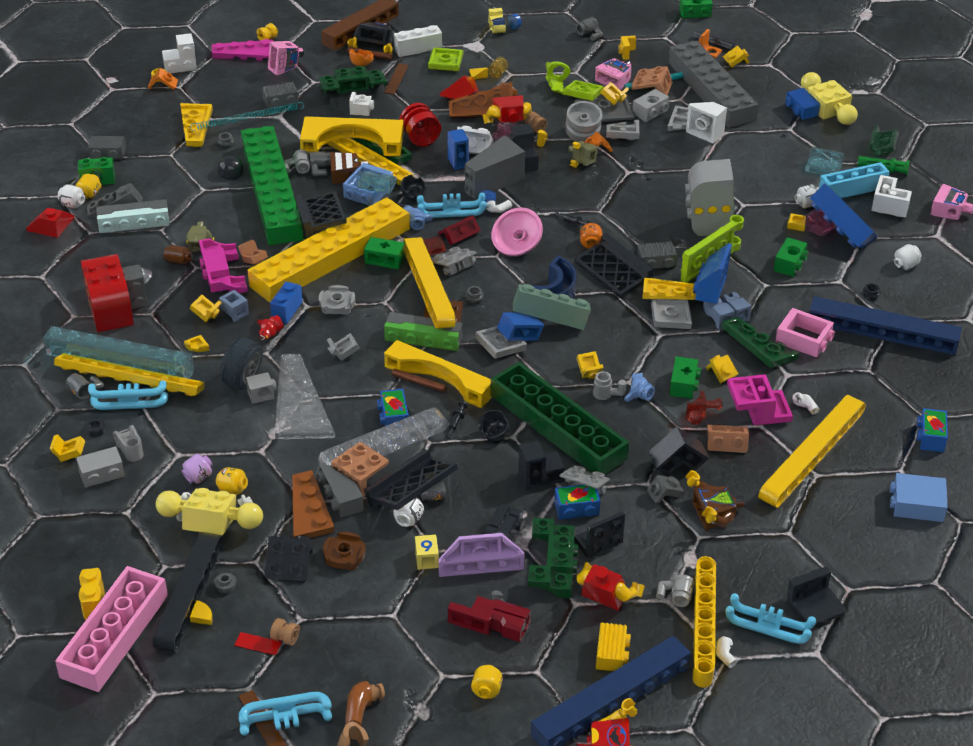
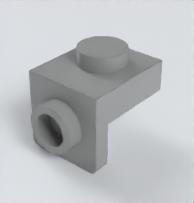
M351 333L336 343L331 338L327 339L330 345L328 350L333 357L337 355L341 361L360 349Z

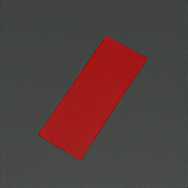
M240 632L234 646L276 655L282 642Z

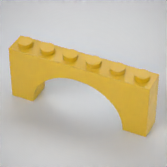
M304 117L300 136V149L306 150L308 153L318 152L323 145L336 139L362 138L378 144L382 148L384 156H400L404 134L403 120Z

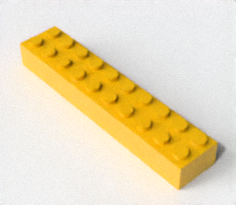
M386 197L346 218L347 223L329 227L248 269L249 287L270 303L283 284H285L284 282H291L304 287L363 255L370 237L391 240L410 230L409 212Z

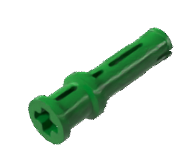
M862 156L858 158L857 166H867L881 162L890 173L900 172L908 175L910 160L905 162L898 161L895 158L891 160Z

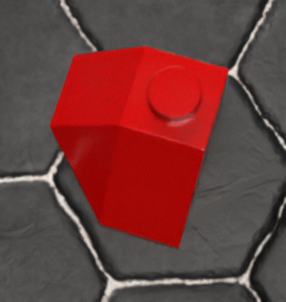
M464 75L439 94L442 97L457 99L477 94L479 90L474 78Z
M46 208L33 219L26 230L58 238L74 219V215L65 211Z

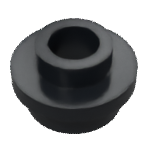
M868 283L863 288L862 293L866 298L872 300L880 297L881 290L877 284Z

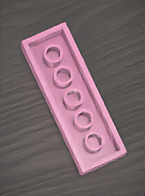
M127 566L56 659L59 678L99 692L168 597L165 579Z

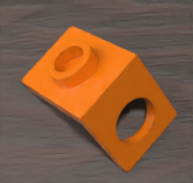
M706 29L701 35L699 43L707 52L710 50L716 51V53L709 54L713 58H717L722 49L709 46L710 30Z
M160 68L150 79L148 89L159 80L174 90L178 79Z
M597 131L583 142L598 147L602 144L610 152L613 151L609 143Z

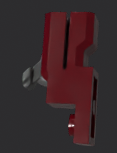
M498 590L492 591V600L478 596L472 608L453 602L447 608L448 623L489 635L491 629L501 632L503 637L517 642L522 641L531 621L530 609L505 602L502 593Z

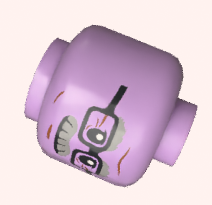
M194 454L183 463V470L181 472L190 483L200 484L212 474L211 466L213 463L206 455L202 457L200 454Z

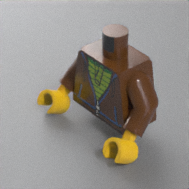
M693 470L686 475V479H688L687 485L689 487L694 486L692 503L705 530L717 526L725 528L735 520L736 509L745 506L743 496L732 497L728 487L708 485L700 480L699 474Z

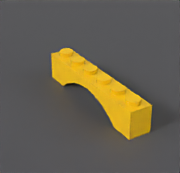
M398 340L384 352L385 367L388 369H398L407 373H421L441 378L454 386L466 402L480 408L491 398V379Z

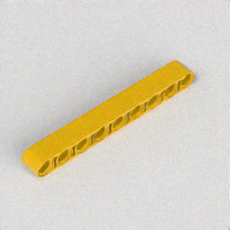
M422 237L403 239V242H405V256L435 329L455 327L454 311Z
M846 395L764 483L759 491L758 498L778 508L861 417L866 403Z

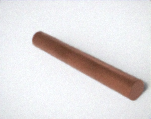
M348 47V53L351 49L357 53L360 48ZM371 51L375 58L393 60V54Z
M394 369L392 372V376L443 393L447 389L446 385L398 369Z

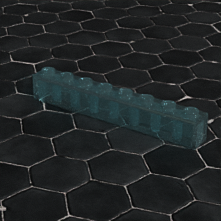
M51 326L43 337L46 354L57 357L62 353L187 379H190L194 372L192 353Z

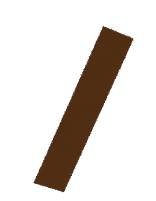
M398 64L384 93H396L409 65Z
M253 690L238 695L244 706L248 703L259 701ZM264 709V710L253 711V712L249 713V715H250V714H253V713L264 712L265 709ZM272 720L255 722L268 746H287L278 730L275 729Z

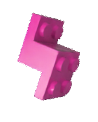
M766 374L728 378L727 385L737 411L748 410L754 426L792 422L793 415L783 391H772Z

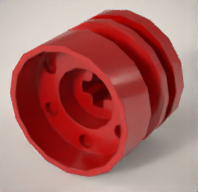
M414 103L406 107L401 113L399 120H403V131L416 146H428L440 136L441 123L427 105Z

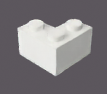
M192 34L176 35L177 49L162 51L165 70L169 73L197 70Z
M880 175L871 211L906 218L912 191L896 188L897 178Z

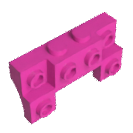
M210 238L199 240L202 258H199L203 279L208 281L211 292L229 290V292L235 290L239 294L248 292L245 276H230L227 261L239 259L236 244L218 243Z

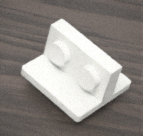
M470 126L457 127V130L463 129L469 138V154L478 155L494 143L487 129L479 128L477 130L472 129Z

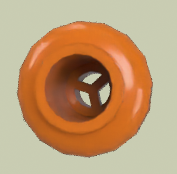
M588 223L581 228L580 242L583 247L590 249L601 241V236L603 235L601 227L594 223Z

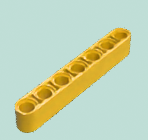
M707 556L697 560L694 588L692 679L695 685L702 688L712 684L715 669L716 562Z

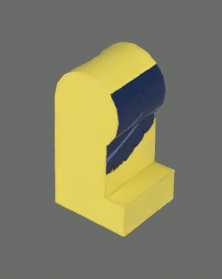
M502 8L489 9L488 22L492 33H505L506 27Z

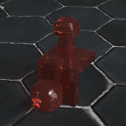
M700 391L699 398L694 402H687L685 417L692 424H700L703 418L706 417V409L716 408V410H721L723 401L720 398L706 401L704 391Z

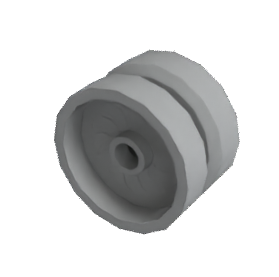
M578 101L571 104L567 110L565 131L569 138L576 142H585L596 131L600 134L602 110L598 105L588 101Z

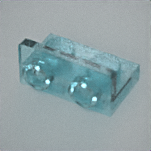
M811 147L805 171L822 175L839 172L842 168L844 153Z
M364 171L357 174V185L361 189L390 194L397 182L396 176L374 173L372 171Z

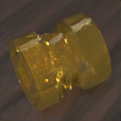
M497 57L488 67L489 74L493 78L501 77L508 69V62L503 57Z

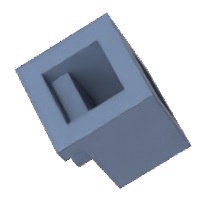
M235 290L219 297L222 303L220 306L221 310L232 317L233 322L249 314L248 300Z

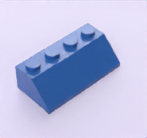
M824 183L810 197L813 201L811 205L817 211L821 209L825 213L823 217L829 223L834 222L837 225L835 229L842 236L846 234L849 237L847 241L854 248L858 246L862 249L879 237L827 184Z
M728 243L710 255L706 263L702 264L693 289V293H696L695 300L718 303L727 278L732 244Z

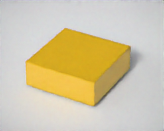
M790 214L787 228L804 231L808 217Z

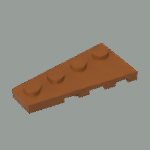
M512 82L500 87H493V89L477 92V94L471 96L467 95L449 101L450 118L483 117L489 107L493 105L492 98L513 96Z
M310 470L292 475L294 538H297V536L313 538L335 532L333 522L313 471Z

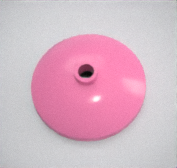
M514 208L503 213L494 223L491 234L492 242L496 249L504 255L521 256L537 246L542 237L543 225L539 216L534 211L527 208Z

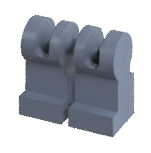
M737 292L722 295L717 304L703 303L705 313L716 322L715 326L718 330L723 329V321L735 317L745 322L750 321L751 305L743 297L740 298Z

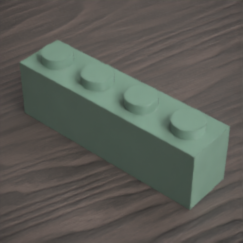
M529 284L518 285L512 303L513 311L581 330H584L591 311L590 303L586 300H575L565 294L557 295L547 289L539 290Z

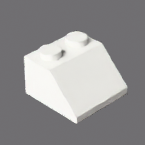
M715 102L690 103L688 106L686 132L714 144L724 135L727 107Z

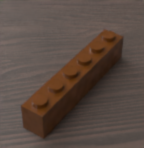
M378 0L322 30V44L334 51L348 44L347 41L349 39H353L352 36L359 24L368 22L385 24L398 17L399 3L394 0Z

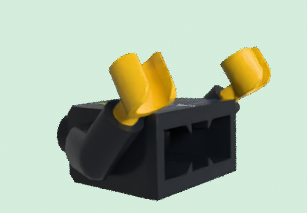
M375 22L359 24L352 36L353 39L347 41L348 47L358 48L356 41L362 40L385 45L384 53L393 54L395 32L391 30L390 25Z

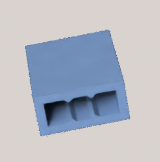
M896 473L895 480L890 482V493H893L890 499V508H893L894 517L944 522L948 508L946 478Z

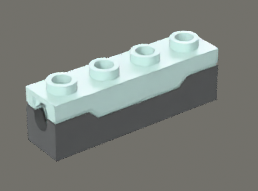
M167 199L96 207L99 233L170 225Z

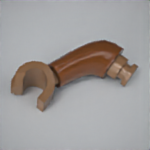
M363 681L352 687L348 694L345 727L339 738L338 746H349L350 739L357 740L359 746L367 745L369 738L365 729L361 727L365 708L370 706L372 701L384 699L385 691L382 683L376 684L375 687L374 684L370 685L368 681Z

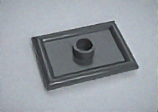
M605 97L596 98L593 101L586 99L574 100V103L588 101L598 105L603 114L602 122L635 119L627 97L622 103L618 102L615 105Z

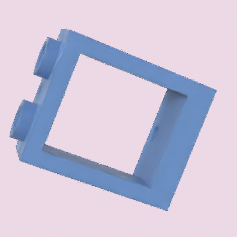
M363 163L343 183L344 198L368 206L379 202L393 186V172ZM364 181L377 185L373 191L359 187Z

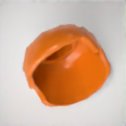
M353 49L349 51V57L354 66H367L374 59L371 51H363L362 49H359L357 53Z

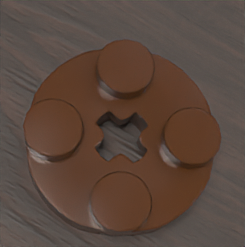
M351 532L337 533L338 536L332 539L331 536L327 538L323 545V556L326 565L338 569H357L358 564L364 560L366 555L365 543L361 541L360 536Z

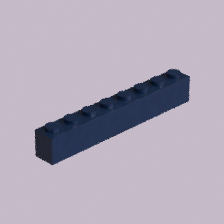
M816 296L813 297L809 310L811 315L834 322L833 329L952 355H956L962 327Z
M671 636L531 721V737L540 746H564L565 743L573 738L576 739L577 735H582L583 732L591 728V723L611 715L618 709H622L621 704L625 699L631 698L635 702L644 694L651 693L660 684L670 681L673 676L685 672L690 665L691 652L676 637Z

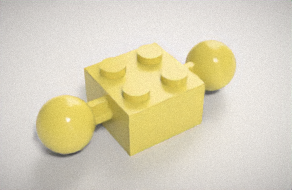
M813 72L806 73L802 77V88H805L813 98L815 97L818 103L820 102L819 117L824 120L837 116L838 121L844 125H850L856 121L858 112L851 105L852 95L835 80L821 83L820 76Z
M206 488L195 489L188 500H182L180 495L174 491H164L156 499V509L162 516L174 517L179 512H182V529L223 535L233 520H237L238 524L245 529H255L263 520V511L257 504L249 502L236 508V494H229L227 491L215 492L209 491Z

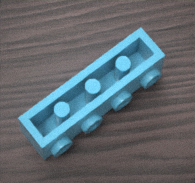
M880 162L821 175L819 188L825 183L840 198L876 191L880 175L889 177V170Z

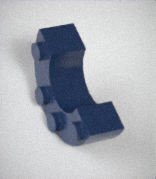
M557 256L549 264L548 282L551 284L532 286L539 290H550L557 295L565 294L574 299L576 292L575 268L565 258Z

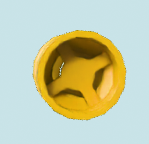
M272 23L267 24L265 28L257 29L256 32L260 41L274 39L278 36L277 28Z

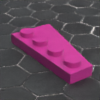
M264 39L262 41L249 40L246 42L211 44L213 58L233 59L235 56L242 60L254 57L256 60L262 61L263 58H269V46L273 40Z

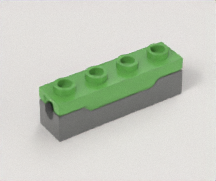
M390 312L384 325L385 340L393 342L398 340L406 344L458 351L462 340V322H455V327L435 329L431 318Z

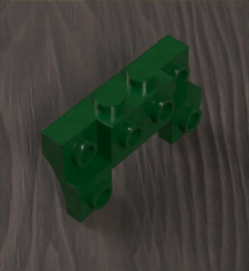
M365 66L348 69L341 68L334 70V76L319 77V86L324 94H327L326 91L337 90L338 94L369 90V84L371 88H374L373 85L384 84V87L387 86L385 75L381 70L367 71Z
M533 518L532 539L548 541L547 566L529 565L528 587L547 590L557 597L571 598L572 573H577V560H573V557L578 555V544H574L575 526L554 525V519Z

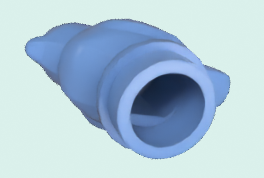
M409 205L403 208L409 212L410 226L414 230H421L425 226L426 221H432L433 219L432 215L426 214L418 208H413Z
M634 373L631 378L630 392L624 400L629 402L632 399L640 398L649 401L655 393L654 386L648 383L646 378L643 377V373Z

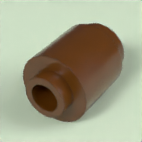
M170 245L164 249L163 256L169 263L186 265L190 262L192 253L188 247Z

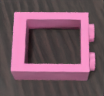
M792 308L777 328L775 342H782L787 345L786 347L817 358L821 351H825L828 341H832L834 337V322ZM795 326L820 334V336L814 339L795 332L793 329Z

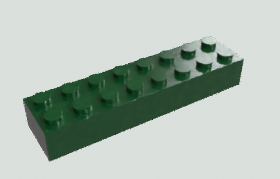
M517 362L491 378V397L590 472H600L605 475L628 460L629 441L521 362Z

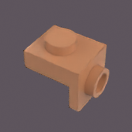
M250 240L238 246L244 263L257 265L263 262L262 260L268 258L265 250L257 249L255 240Z

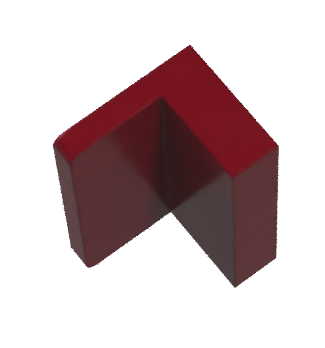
M474 215L437 233L438 235L445 233L449 244L452 245L481 230Z

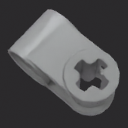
M133 425L123 431L113 432L117 446L128 461L135 462L143 458L141 438Z

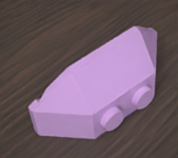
M503 533L460 536L439 558V577L524 570V552Z

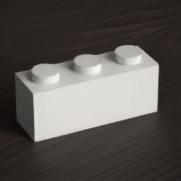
M437 25L394 33V50L398 57L432 51L434 47L442 48V32Z

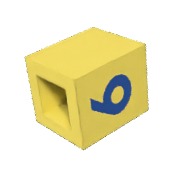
M436 535L415 536L417 569L439 568Z

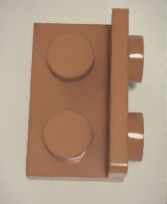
M707 425L708 451L747 453L749 440L747 427Z

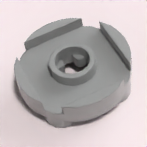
M330 286L329 290L325 292L322 290L320 292L319 306L324 314L348 315L355 306V293L349 291V288L346 286Z

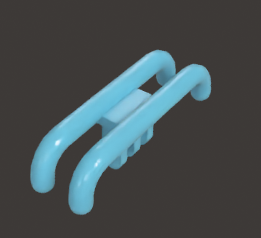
M460 193L456 194V199H453V194H450V199L448 200L447 195L443 194V202L426 203L422 195L417 196L418 209L432 215L433 218L478 216L486 209L484 193H480L476 201L460 202ZM476 207H479V208H477V209H472V210H461V209H460V208H476ZM443 209V211H426V210Z
M163 380L159 382L158 387L153 389H139V383H134V389H131V384H126V389H124L123 384H119L118 390L98 391L95 384L91 383L88 385V393L91 395L90 403L98 410L156 408L164 405L168 400V393L164 392L167 383ZM161 394L157 400L138 401V397H151ZM98 398H117L118 402H99Z
M732 594L730 597L732 606H727L725 613L727 619L732 624L796 644H803L810 640L812 636L811 629L816 624L815 617H809L807 622H799L782 617V609H779L777 614H775V607L770 606L768 612L765 611V604H761L759 610L740 603L737 594ZM734 609L742 614L758 618V622L737 617L734 614ZM782 625L795 630L803 631V634L796 635L783 630H779V628Z
M308 692L251 702L242 707L239 712L240 733L246 736L249 734V726L252 723L274 719L276 730H281L280 722L283 721L285 729L290 728L289 720H293L294 727H299L298 715L313 712L321 713L325 721H330L332 719L330 711L332 704L329 697L321 692ZM311 701H319V702H320V703H311V704H305V705L296 706V704H299V703H305V702H311ZM270 708H272V710H270V711L258 712V713H253V714H250V715H249V713H251V712H253V711H258V710H264V709H270Z

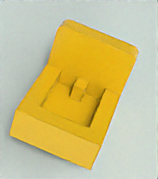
M621 36L618 50L619 54H622L623 60L629 59L630 51L636 50V36Z
M738 45L723 56L731 68L742 60L747 64L750 63L747 58L749 54L745 49L741 50Z
M610 82L600 93L615 105L618 102L622 103L626 99V93L629 89L626 87L621 92Z
M201 295L191 304L189 309L207 322L209 319H215L221 311L219 307L222 303L218 301L214 305L205 296Z
M596 351L579 354L576 357L582 378L589 377V379H594L596 374L604 369L603 364H599Z
M728 354L720 357V355L713 357L709 360L711 363L706 366L707 371L713 369L720 384L727 381L728 378H734L738 375Z
M57 434L53 437L50 450L63 462L79 457L82 454L85 440L79 436L64 442Z

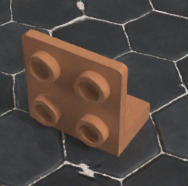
M668 66L639 70L631 86L632 90L655 87L658 91L668 95L673 83Z
M362 442L357 443L332 460V468L354 481L363 497L365 496L364 489L367 487V479L389 464L388 459Z

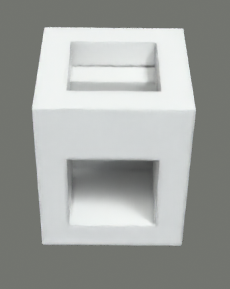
M352 92L349 100L350 114L369 116L370 111L374 109V100H371V96L356 95L355 92Z

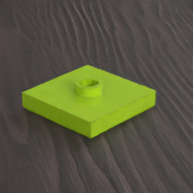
M434 47L428 63V69L459 71L464 50Z
M574 80L563 89V94L593 101L601 94L600 92L604 87Z

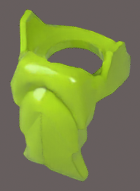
M547 62L545 78L551 90L564 95L563 80L571 72L569 66L562 62ZM561 66L564 68L563 74H553V70L556 67Z

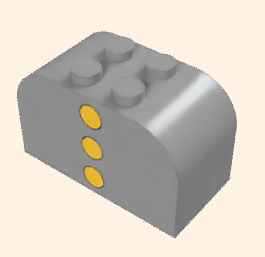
M730 159L702 161L692 166L689 170L688 184H685L687 218L691 219L692 229L698 236L713 234L720 227L728 224L730 217L734 215V179Z

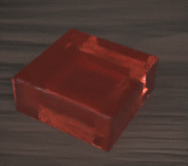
M440 236L423 239L429 255L446 251L445 244Z

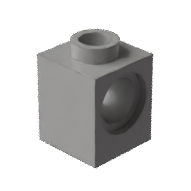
M268 372L246 377L247 392L252 404L275 399L276 382L270 378Z

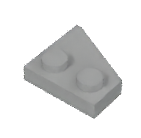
M675 105L667 131L686 129L687 107Z
M634 120V124L626 125V122L607 125L606 138L613 140L619 138H626L627 140L639 139V120Z

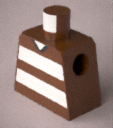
M330 152L332 185L344 183L363 163L368 164V161L358 162L356 153Z

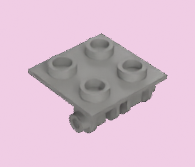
M454 247L448 253L436 255L432 262L443 265L445 268L443 273L451 276L460 272L461 269L464 270L473 266L476 258L472 255L477 254V252Z
M581 466L571 467L560 474V477L566 478L565 482L570 486L588 485L597 488L599 495L605 493L606 486L604 484L610 481V478L604 477L603 473H591L585 471L586 469Z

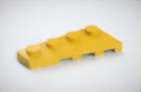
M180 103L186 146L203 147L208 129L205 122L211 118L212 104Z
M644 278L642 299L695 300L696 293H693L694 283Z

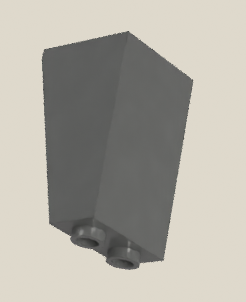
M506 135L501 137L465 163L464 189L466 193L472 198L477 199L482 191L490 190L494 192L524 180L525 151Z

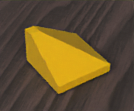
M485 67L469 69L470 75L474 79L488 78V69Z

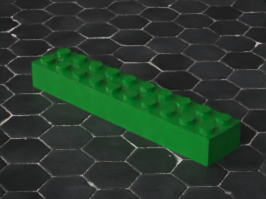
M274 126L241 130L242 147L268 245L302 241V222Z

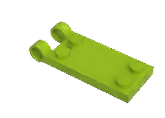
M732 215L728 224L720 227L719 230L683 253L681 282L688 283L699 275L702 264L706 263L707 258L728 243L732 244L731 253L740 250L741 239L734 236V232L743 228L744 218L742 216Z

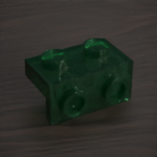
M874 125L869 145L870 149L874 151L875 156L895 152L899 134L897 128L881 132L879 125Z

